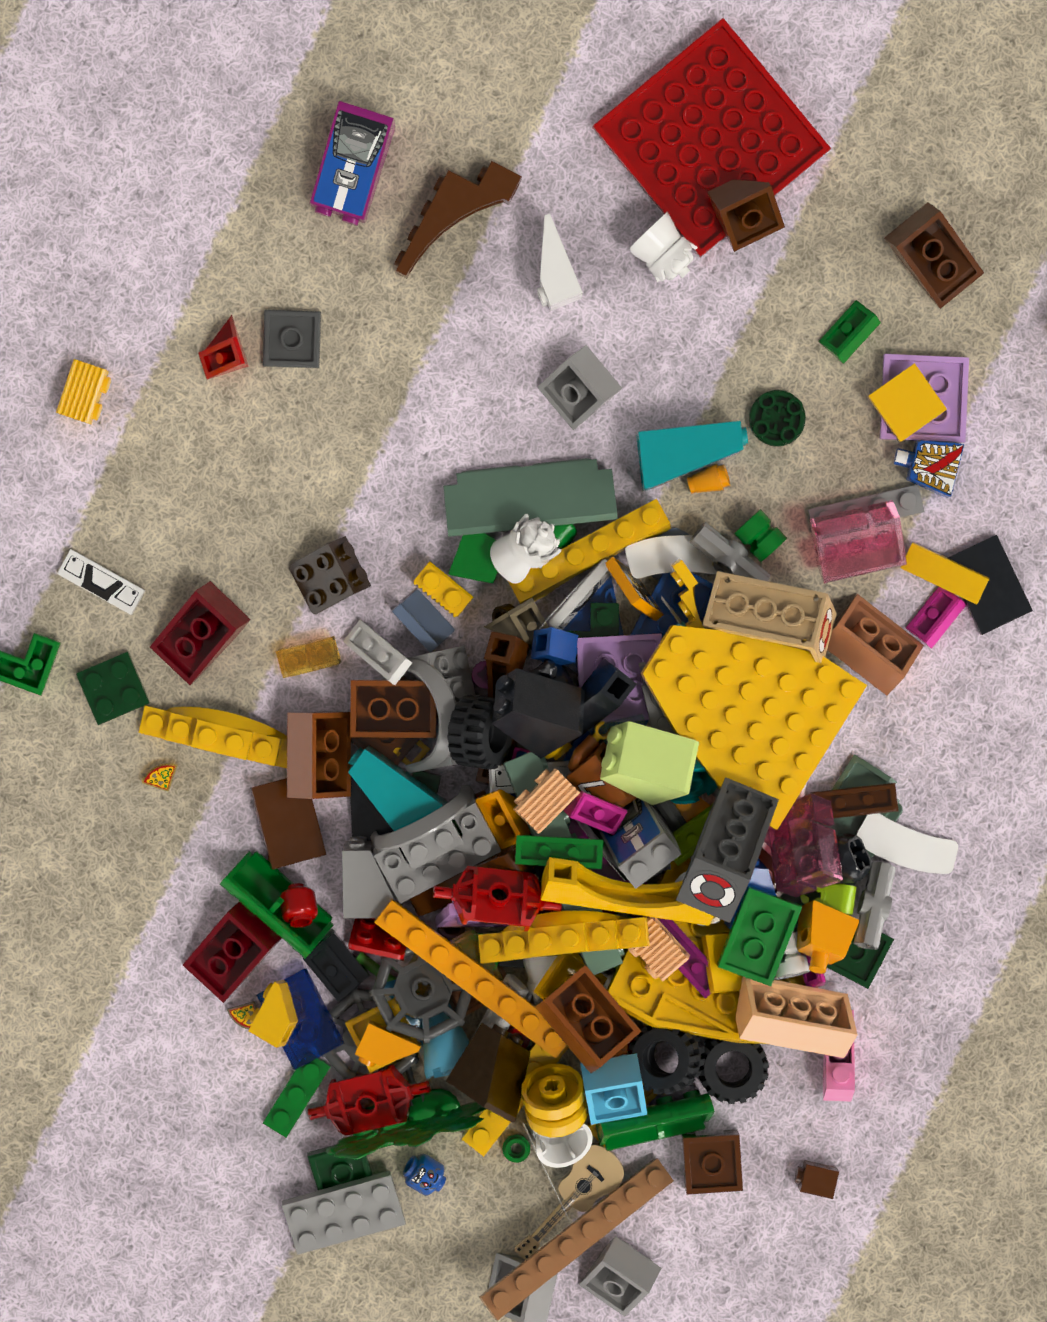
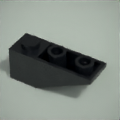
M603 658L581 687L585 690L582 735L620 707L637 685L636 682L605 658Z

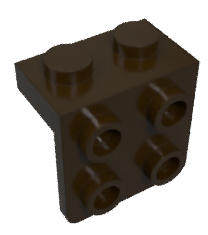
M346 536L322 546L289 566V570L313 614H318L371 586L367 573L361 567L354 548Z

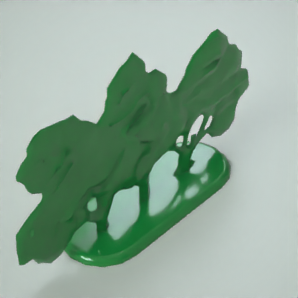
M432 1089L430 1093H424V1102H422L420 1094L414 1095V1098L411 1100L413 1106H410L407 1122L343 1137L337 1141L336 1145L329 1147L326 1152L329 1155L334 1154L336 1158L358 1160L380 1148L391 1145L418 1147L430 1141L437 1133L457 1132L475 1127L484 1118L474 1115L485 1111L486 1108L477 1102L460 1106L457 1097L450 1091ZM375 1105L366 1107L364 1109L371 1110L375 1108Z

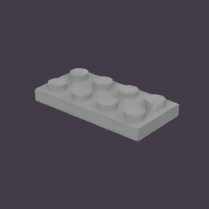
M391 1171L282 1201V1208L297 1255L406 1225Z

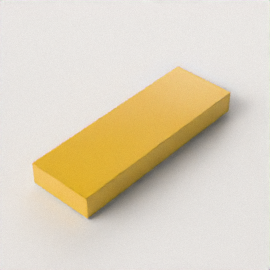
M912 542L900 567L976 605L990 579L915 542Z

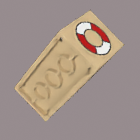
M717 571L703 626L705 629L720 630L730 634L811 652L815 662L821 663L823 656L825 657L837 613L828 593Z

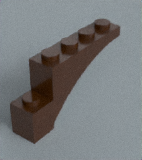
M491 161L489 167L485 165L482 167L477 177V181L480 182L479 186L449 170L446 176L440 175L433 190L437 191L433 201L427 200L420 215L424 216L419 226L414 225L407 240L411 241L406 251L401 250L396 258L394 265L398 266L396 269L397 274L407 279L426 250L443 233L458 222L491 206L501 203L509 205L522 181V176Z
M491 631L484 656L487 665L488 697L495 698L496 681L501 676L507 675L516 668L523 670L530 645L517 636ZM513 738L511 748L504 762L512 759L514 749L517 747L518 742ZM478 768L475 781L489 785V769Z

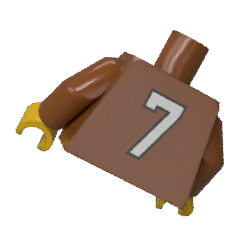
M602 720L595 725V733L592 736L588 735L575 748L568 763L569 772L565 778L579 792H586L623 808L634 801L636 797L600 779L601 763L607 746L604 742L599 744L598 741L600 739H607L610 731L609 729L606 734H599L600 726L605 723Z

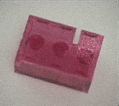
M893 500L869 505L868 511H863V508L860 507L809 519L817 567L823 583L907 565L900 516Z
M812 793L798 798L777 830L769 826L768 833L777 891L798 897L817 890V887L824 888L843 881L836 832L834 829L814 823V821H817L827 826L834 825L831 801Z

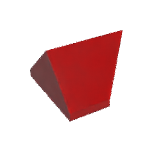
M231 315L208 347L198 353L206 379L249 367L233 316Z

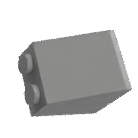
M364 836L350 837V841H345L342 849L343 919L377 918L391 899L398 903L399 901L373 856L372 842L367 841V837Z

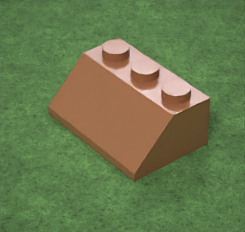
M857 594L834 623L827 650L887 696L905 678L924 645Z

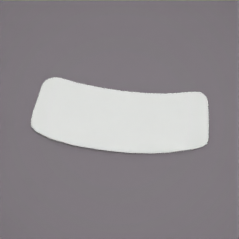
M693 535L655 537L633 543L625 548L630 572L637 579L654 574L671 573L674 571L671 564L678 559L684 562L690 572L716 574L717 571L712 566L713 561L690 543Z
M881 814L867 815L856 836L862 839L866 850L890 862L927 873L949 874L953 871L958 851V844L954 840L937 838L911 830Z

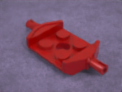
M467 866L457 884H453L452 888L434 885L433 898L451 899L453 901L462 925H467L468 921L523 926L524 931L528 932L539 911L545 909L560 912L562 907L561 903L541 900L538 880L530 872ZM494 889H501L506 893L507 898L496 900L492 895V891Z
M390 1065L387 1070L336 1081L335 1078L329 1083L326 1103L323 1106L308 1108V1115H311L309 1116L310 1120L326 1116L327 1119L332 1121L338 1132L344 1136L407 1122L411 1100L414 1098V1095L430 1093V1085L428 1081L409 1084L394 1065ZM363 1098L371 1099L375 1104V1108L371 1110L364 1109L360 1104V1100Z

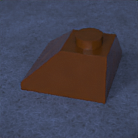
M731 180L708 191L714 212L734 252L785 228L769 182Z

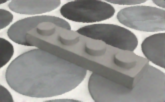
M919 485L808 509L814 537L924 512Z

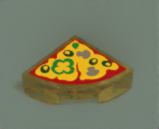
M166 763L152 768L144 776L142 783L169 792L178 764Z

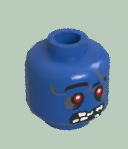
M424 1153L417 1157L412 1156L403 1170L406 1185L425 1196L432 1194L434 1191L439 1192L446 1182L444 1165Z

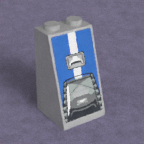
M637 797L634 801L623 807L628 812L615 835L599 830L618 868L635 889L681 855L674 833L658 809Z

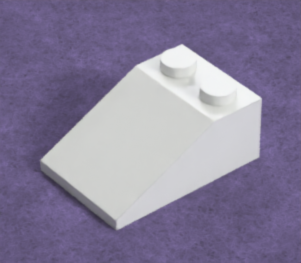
M549 213L544 216L540 287L537 288V294L542 306L548 305L550 311L582 299L583 292Z

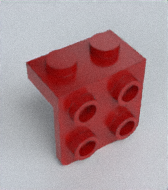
M355 918L348 943L349 949L404 961L406 946L375 924L376 918Z

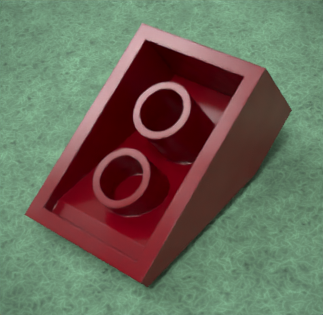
M209 581L191 595L150 648L185 682L192 685L232 643L251 619Z
M239 901L224 915L184 962L183 966L224 1003L282 938Z

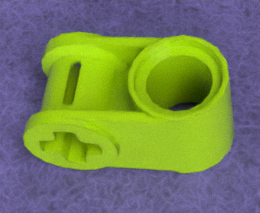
M808 882L801 888L800 898L804 904L811 902L807 894L813 893V890L816 889L821 897L815 898V901L852 916L857 887L837 883Z

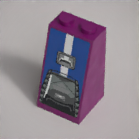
M342 101L338 102L310 200L311 206L315 208V213L326 217H331L332 213L343 216L341 221L354 226H358L359 222L366 223L396 128L394 118Z

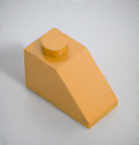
M498 789L478 797L475 801L500 848L504 849L516 844L517 835H530L531 833L527 823L513 810L517 805L514 802L516 798L502 789Z
M370 1020L355 1055L359 1056L358 1061L367 1066L374 1067L375 1064L383 1066L419 1052L422 1043L401 1033L389 1032L385 1026Z

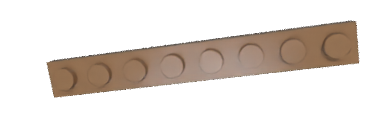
M654 1158L616 1190L608 1194L480 1295V1300L493 1318L498 1321L674 1180L659 1159Z

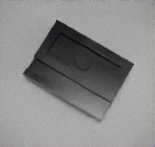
M333 932L326 940L314 948L305 959L303 958L338 1002H341L364 980L371 976L336 932Z

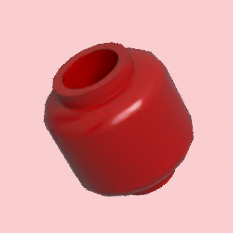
M302 883L291 884L280 895L284 900L280 905L282 918L285 922L290 923L292 927L308 926L318 915L315 892L309 887H304Z

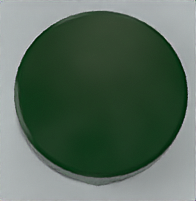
M772 390L762 394L755 400L749 412V425L752 433L760 442L769 446L781 447L792 443L800 436L805 426L806 415L802 402L787 391Z

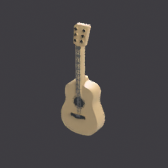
M599 1143L591 1144L586 1155L572 1164L569 1173L562 1177L558 1183L559 1193L564 1200L532 1235L529 1234L515 1246L516 1253L526 1260L535 1253L544 1237L572 1207L578 1211L586 1212L591 1209L598 1198L613 1192L620 1186L624 1177V1169L621 1161L613 1151H607Z

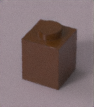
M804 1160L803 1166L797 1167L794 1182L798 1183L800 1192L833 1199L839 1170L837 1167Z

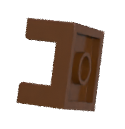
M737 1129L723 1130L724 1134L696 1136V1133L692 1132L681 1135L685 1169L684 1182L687 1195L743 1191L740 1135Z

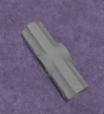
M706 522L692 536L690 543L713 561L712 566L716 571L763 581L770 579V574L748 557V551L743 545L734 540H727Z
M875 861L871 863L866 887L862 891L857 908V914L860 915L853 944L858 947L874 950L879 948L884 921L887 920L892 905L890 893L896 867L891 864Z

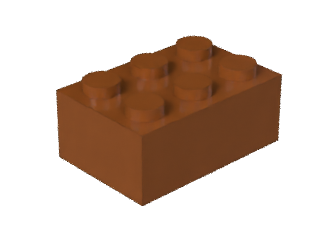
M351 680L350 737L436 738V704L430 690L423 681L399 680L394 685L388 680Z
M287 712V798L321 799L351 797V775L348 773L351 769V765L348 763L351 759L350 712Z
M586 965L576 971L535 1007L590 1073L602 1067L641 1032Z

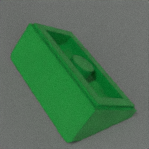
M856 300L818 342L844 364L881 322L876 314Z

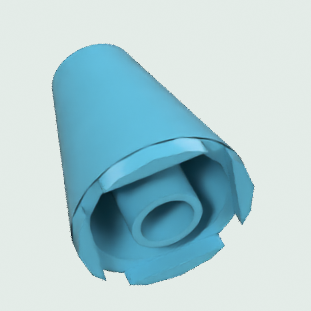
M442 1012L430 1018L429 1028L449 1019V1017ZM458 1026L430 1040V1043H423L424 1074L426 1079H430L432 1076L439 1078L451 1073L470 1042L462 1027Z

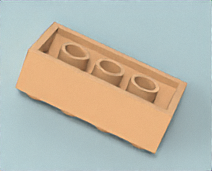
M744 976L742 977L736 1012V1023L740 1039L841 1058L846 1056L858 1035L848 994L777 980L773 981L772 986H768Z

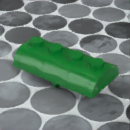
M249 851L222 880L220 885L305 959L334 926L330 922L333 917L317 904L318 915L312 920L310 925L305 927L290 926V923L285 922L282 918L280 905L284 900L280 895L288 889L289 885L294 883L278 869L272 870L269 861L256 851L252 854Z
M699 1090L686 1092L683 1094V1099L674 1101L672 1096H666L656 1099V1105L647 1106V1115L596 1124L599 1145H605L606 1150L611 1151L705 1130L704 1123L709 1122L715 1112L711 1097L708 1093L700 1095Z

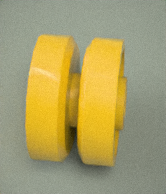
M547 1064L536 1068L526 1076L522 1083L521 1094L525 1106L526 1119L532 1130L539 1135L552 1138L572 1134L583 1126L588 1117V1105L583 1079L578 1071L571 1066L563 1064Z

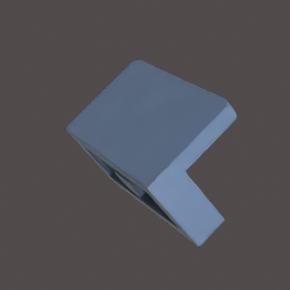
M419 590L414 591L392 611L430 653L455 631L454 627Z

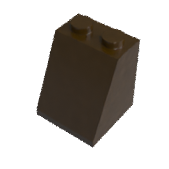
M481 1023L446 1079V1082L484 1108L514 1123L518 1114L522 1095V1083L525 1080L530 1051L521 1046L524 1042L522 1039L497 1024H494L491 1028Z

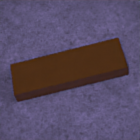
M895 783L810 792L814 821L899 811Z

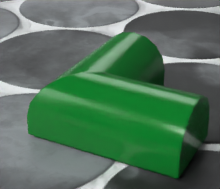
M34 633L25 659L0 650V681L42 696L61 642Z

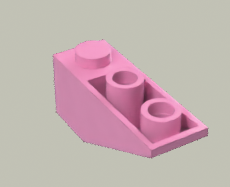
M854 1042L844 1058L824 1054L823 1101H852L855 1092Z

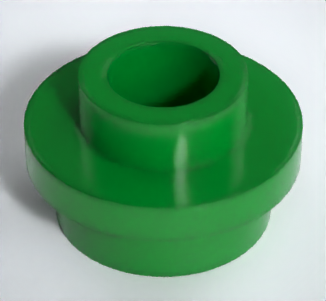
M510 1135L503 1143V1154L511 1162H522L530 1154V1143L523 1135ZM514 1143L522 1146V1150L519 1153H514L511 1150V1146Z

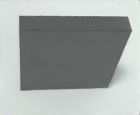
M264 310L263 367L320 369L321 311Z

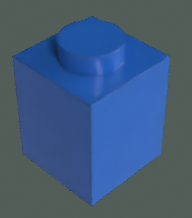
M553 627L534 630L531 658L542 662L549 659L559 665L575 663L578 651V635Z

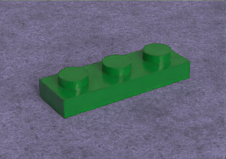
M517 835L515 864L546 866L549 857L578 861L586 868L602 869L603 839Z
M307 1051L263 1121V1124L287 1138L331 1065Z

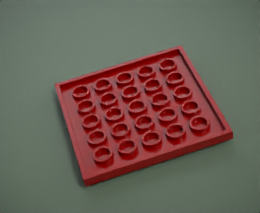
M724 18L592 126L662 213H669L681 236H684L698 247L696 250L692 249L700 258L726 237L714 212L708 191L731 180L769 182L774 196H776L831 150L827 142Z

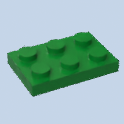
M747 886L717 966L772 986L802 906Z

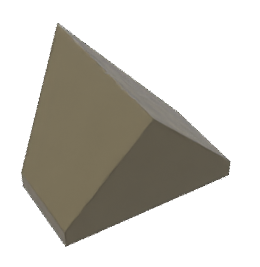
M533 598L487 624L484 628L493 632L517 636L529 644V650H532L534 630L549 628L547 623L544 624L545 619Z

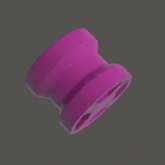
M481 661L472 670V680L478 687L484 689L488 688L486 661Z

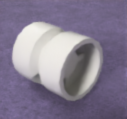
M797 932L792 933L774 980L791 978L810 972L807 957L797 950Z

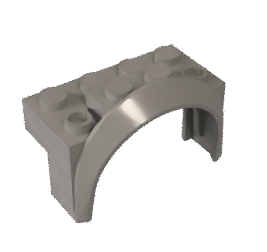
M465 646L407 658L412 662L407 671L417 675L426 684L434 698L439 719L438 738L432 753L428 757L423 758L422 761L406 765L408 773L456 764L455 760L451 757V752H449L447 741L451 714L454 711L457 702H460L463 696L475 695Z
M470 785L461 786L457 796L416 822L383 835H378L377 831H374L370 836L373 856L400 904L434 887V885L463 872L467 866H474L501 852L498 842L475 801L477 797ZM452 819H454L457 822L463 835L460 836ZM399 847H400L401 850L403 851V853H404L406 859L408 860V862H406V860L404 859V857H403L401 851L399 850Z

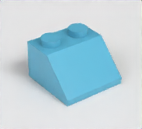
M637 1053L611 1058L593 1073H590L580 1063L591 1125L647 1115Z

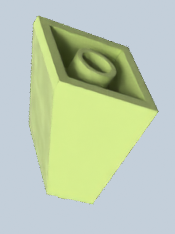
M630 721L611 727L607 736L608 743L605 756L601 763V780L651 805L689 794L699 746L698 741Z

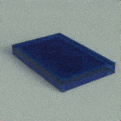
M307 968L284 979V981L288 982L298 1018L286 1045L282 1046L294 1070L345 1044ZM264 991L256 995L261 1006L265 1000L263 998Z

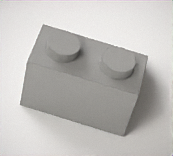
M587 345L570 356L537 387L573 430L622 389L620 384Z
M615 1236L602 1250L579 1285L625 1317L649 1294L662 1268L650 1258L636 1251L627 1242Z
M496 1253L489 1288L525 1260L521 1257ZM557 1274L504 1316L516 1322H547Z

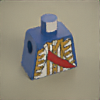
M918 440L915 442L913 452L897 448L893 464L909 468L906 477L907 481L940 496L949 498L954 488L964 444Z

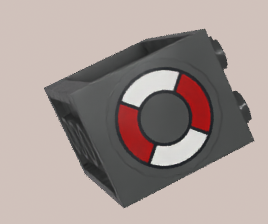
M725 777L703 826L676 901L730 923L751 880L779 799Z

